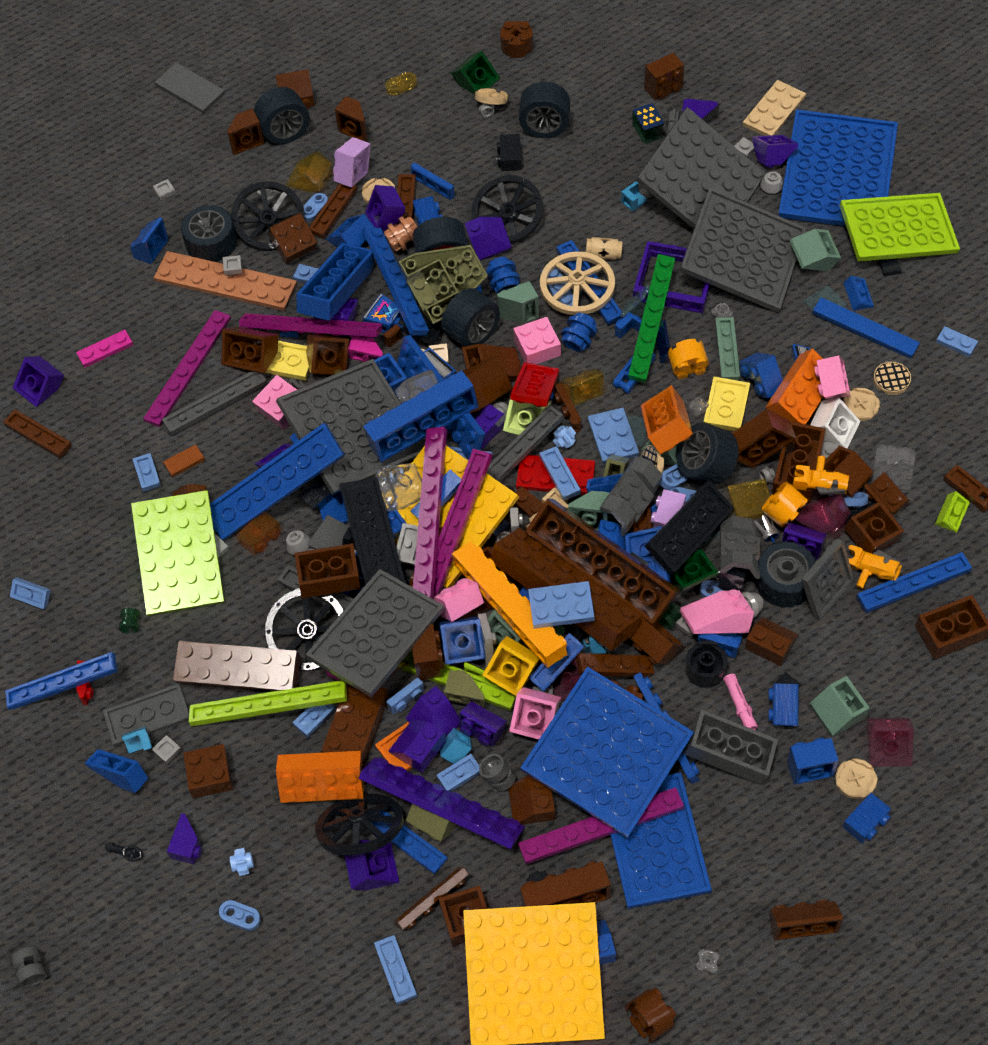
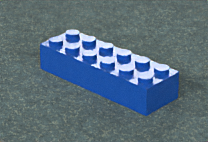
M341 243L296 294L297 313L330 321L374 269V255L371 249Z
M460 371L451 375L446 380L435 384L430 389L419 393L414 398L401 403L398 407L385 412L375 420L369 421L363 427L370 448L379 461L383 462L425 438L426 429L445 427L464 414L478 408L474 386L464 372Z

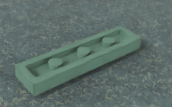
M734 317L715 318L721 378L740 381Z

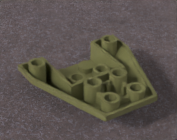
M471 245L414 253L398 262L410 291L423 314L432 324L442 320L446 306L456 294L467 288L476 289L488 277Z

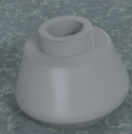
M768 172L760 182L761 189L768 194L779 193L782 191L784 184L781 175L777 172Z
M292 531L286 538V549L291 555L297 552L308 551L309 546L307 544L311 539L302 531Z
M743 592V597L754 612V618L763 609V599L755 592Z

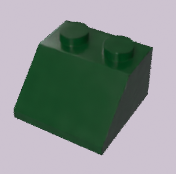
M483 51L472 54L451 73L459 86L474 95L480 89L490 88L500 79V76Z
M700 549L693 552L680 568L670 576V581L680 590L679 592H682L719 575V572L703 550Z

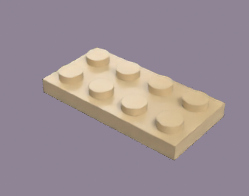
M777 80L746 117L742 126L763 136L776 135L805 99L806 93Z

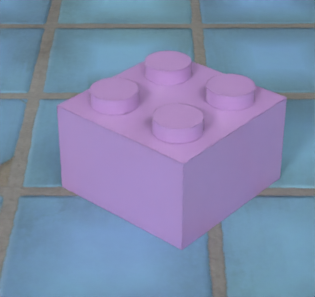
M352 137L335 151V166L333 168L335 182L353 187L366 176L369 167L371 143Z

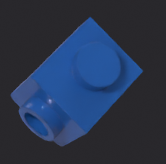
M629 312L623 319H619L616 322L615 336L621 339L631 328L639 332L642 322L641 318Z

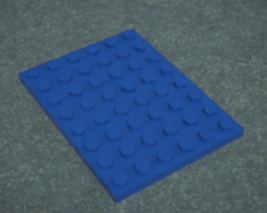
M796 109L791 139L799 144L798 148L788 157L778 216L787 219L846 226L839 205L841 200L888 197L898 122Z

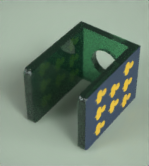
M653 103L632 110V125L644 144L664 137L659 127L664 126V121Z

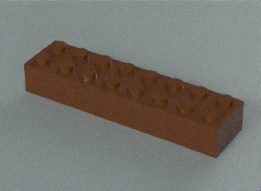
M546 499L525 531L652 624L658 623L680 591L554 499Z
M521 528L516 529L494 544L491 559L495 565L527 589L589 581L595 621L574 624L610 651L635 634L641 615Z

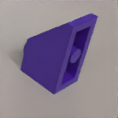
M181 813L167 853L170 859L194 865L195 860L201 856L202 847L186 815Z

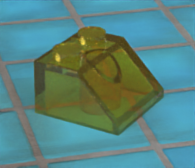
M315 151L297 162L285 186L309 193L316 190L319 191L324 185V179L330 173L329 169L332 163L320 152Z
M592 369L574 377H568L561 381L573 405L576 406L603 395L604 374L602 371Z

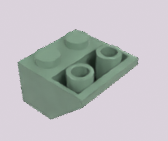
M813 229L790 240L802 269L830 271L841 259L829 230Z
M530 281L518 284L497 294L500 318L521 324L539 318V296Z
M847 676L830 684L810 702V706L832 737L867 719L870 710Z

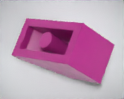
M366 336L352 337L348 346L349 359L366 362L383 356L382 351L373 338H366Z

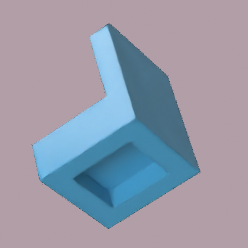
M637 181L621 191V202L632 212L647 202V198L639 193V183Z
M146 726L122 734V740L125 742L128 753L152 748Z
M453 728L445 738L446 742L440 749V756L453 764L463 759L472 749L470 737Z

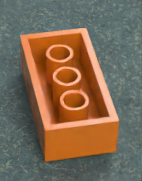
M810 349L798 356L765 408L791 422L801 424L808 422L824 396L820 395L818 384H821L820 377H817L815 373L817 360H822L823 358L814 349Z
M672 385L641 405L648 438L660 454L672 450L676 444L686 441L693 434L684 401Z
M361 751L278 755L276 776L280 802L363 799L364 781L359 779L360 773L363 770Z

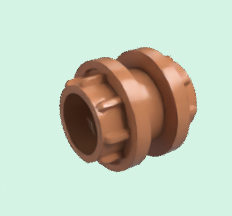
M401 216L398 218L400 224L395 227L391 223L388 224V229L384 231V235L394 251L401 249L404 252L407 250L405 246L411 241L414 245L412 235L417 225L411 217L404 219Z

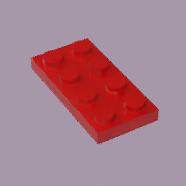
M524 362L512 389L510 400H514L517 403H530L537 407H547L559 375V369Z
M527 455L519 463L516 489L524 487L526 490L550 492L555 487L539 456ZM563 458L581 490L579 495L587 494V481L594 478L595 461Z

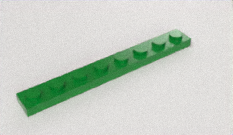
M661 254L657 256L628 379L646 383L673 271L674 257Z

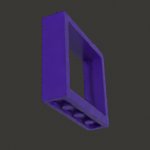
M647 241L633 290V301L643 303L647 301L650 288L643 287V282L651 256L657 257L658 254L674 257L675 261L682 262L687 248ZM704 283L701 297L668 291L664 306L703 314L710 284Z

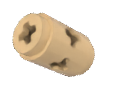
M587 238L586 252L605 260L621 259L622 241L610 238ZM606 251L609 255L602 257L599 252Z

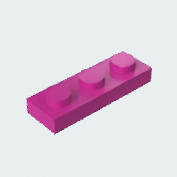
M123 330L76 353L82 365L86 368L133 346V343L126 330Z

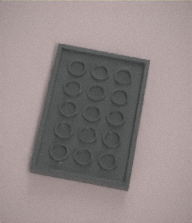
M379 569L306 653V657L316 665L372 697L411 651L427 628L444 611V605Z

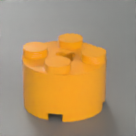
M696 339L683 340L676 343V348L673 350L670 348L667 352L673 373L678 379L687 378L688 374L702 375L706 372L705 368L708 366L709 361L702 341L697 342Z
M787 481L776 489L778 491L774 495L772 494L762 507V511L781 528L789 520L793 521L799 514L797 509L802 508L808 501L805 496Z

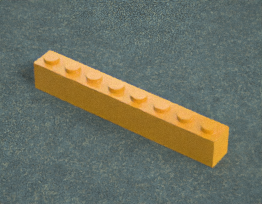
M470 541L452 553L454 565L466 578L477 582L481 595L547 668L567 655V642L561 635L558 636L555 633L553 626L533 628L530 601L526 596L522 597L519 594L515 584H510L507 581L503 571L496 569L495 563L491 558L487 559L484 556L480 546L476 547Z

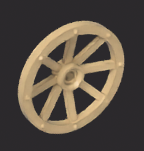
M569 252L555 257L544 267L540 277V290L544 300L555 310L569 315H576L577 313L590 314L601 309L609 302L615 289V276L609 264L599 256L587 252ZM577 260L576 270L572 271L563 265L565 262ZM582 261L591 262L596 265L581 271ZM555 268L568 275L548 278ZM603 270L608 281L588 276ZM568 282L553 297L547 289L549 284ZM586 283L607 287V290L599 299ZM569 289L574 290L573 306L565 305L558 301ZM583 289L594 303L578 306L579 290Z

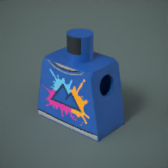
M383 294L378 296L363 317V322L382 323L381 333L387 332L396 324L402 329L404 324L396 303Z

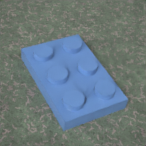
M624 408L588 416V422L603 464H606L607 458L611 454L628 459L639 456Z
M589 581L528 589L534 629L595 621Z

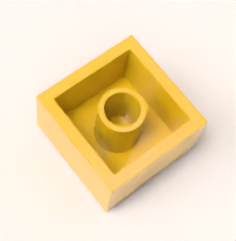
M506 636L500 642L482 676L517 696L519 690L525 687L540 659L533 651Z

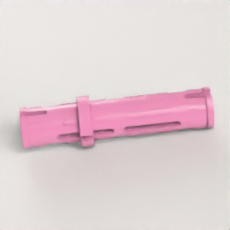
M729 674L725 676L723 680L736 707L737 717L741 719L743 726L756 730L758 726L752 716V708L746 702L736 675Z

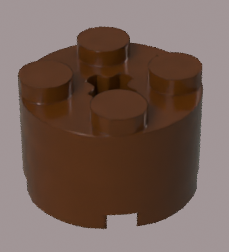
M506 21L500 30V44L502 52L507 54V56L521 58L532 51L533 31L529 22Z
M657 988L647 989L625 1004L626 1012L630 1010L632 1015L629 1017L631 1024L643 1039L649 1038L648 1042H653L673 1028V1019L676 1017L675 1011L671 1006L665 1004L662 1000V994Z

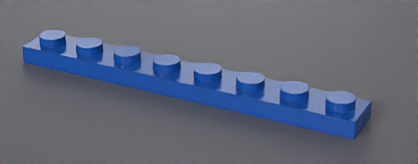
M365 228L363 232L410 335H427L429 329L382 229Z

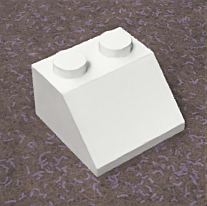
M837 397L822 400L810 425L826 429L823 441L839 444L848 449L860 420Z

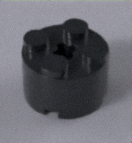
M704 640L697 642L688 650L685 671L692 684L700 687H713L720 684L723 680L727 666V654L724 649L722 650L718 646L719 644Z

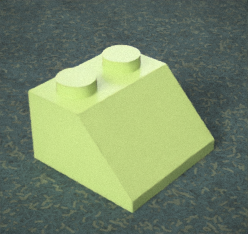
M510 400L503 431L520 435L547 407H537L530 403H517L514 400Z

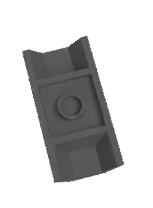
M639 456L633 459L599 507L601 511L612 514L622 525V536H625L633 523L638 521L653 499V494L660 486L662 480V473L653 462Z
M731 516L720 523V573H725L733 567L750 569L754 577L759 579V530L751 518Z

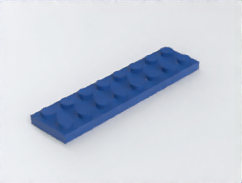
M404 336L397 364L416 388V391L418 393L424 392L435 384L444 381V378L412 336ZM470 413L464 414L459 419L445 426L454 442L458 444L468 459L473 449H481L485 432Z
M326 423L318 426L210 503L213 526L221 540L231 537L345 456Z

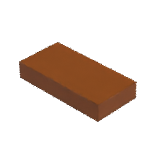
M195 444L163 461V464L173 478L205 461V458Z

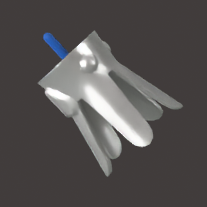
M763 514L762 519L766 530L757 521L753 522L763 535L765 542L772 540L775 543L774 539L779 536L778 531L773 524V520L771 519V526L767 516Z

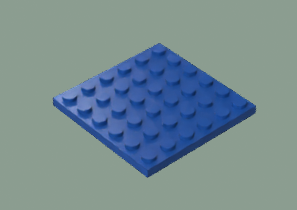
M587 667L522 764L520 770L628 838L694 732Z

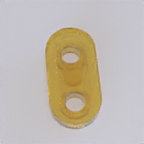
M411 72L391 78L385 83L386 92L390 95H397L410 90L417 85V78Z

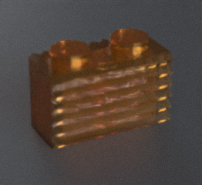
M265 512L248 523L236 537L238 543L255 556L258 552H263L272 539L274 540L279 536L281 528L279 522Z

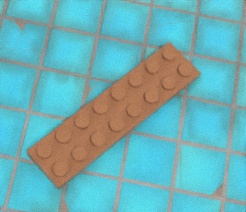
M169 251L166 252L154 276V281L282 311L286 310L297 286L296 280L242 268L241 274L224 275L222 263Z

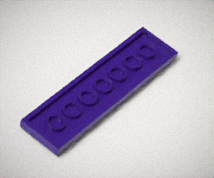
M375 757L361 771L359 779L509 849L514 846L525 827L515 819H508L496 810H489L482 807L476 801H469L463 798L461 794L452 793L439 784L428 782L424 777L413 775L403 767L389 764L383 758Z

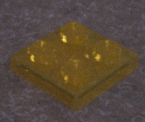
M765 479L728 486L727 491L734 507L735 516L754 519L762 517L763 514L766 515L762 511V507L770 497V493Z

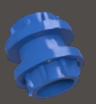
M507 257L493 259L487 266V278L491 280L489 285L491 290L496 293L513 288L520 282V276L515 272V263L508 260Z
M577 313L569 317L567 321L569 327L563 328L561 336L563 337V344L567 348L582 352L585 348L588 349L592 341L589 337H595L597 324L592 317L584 313Z

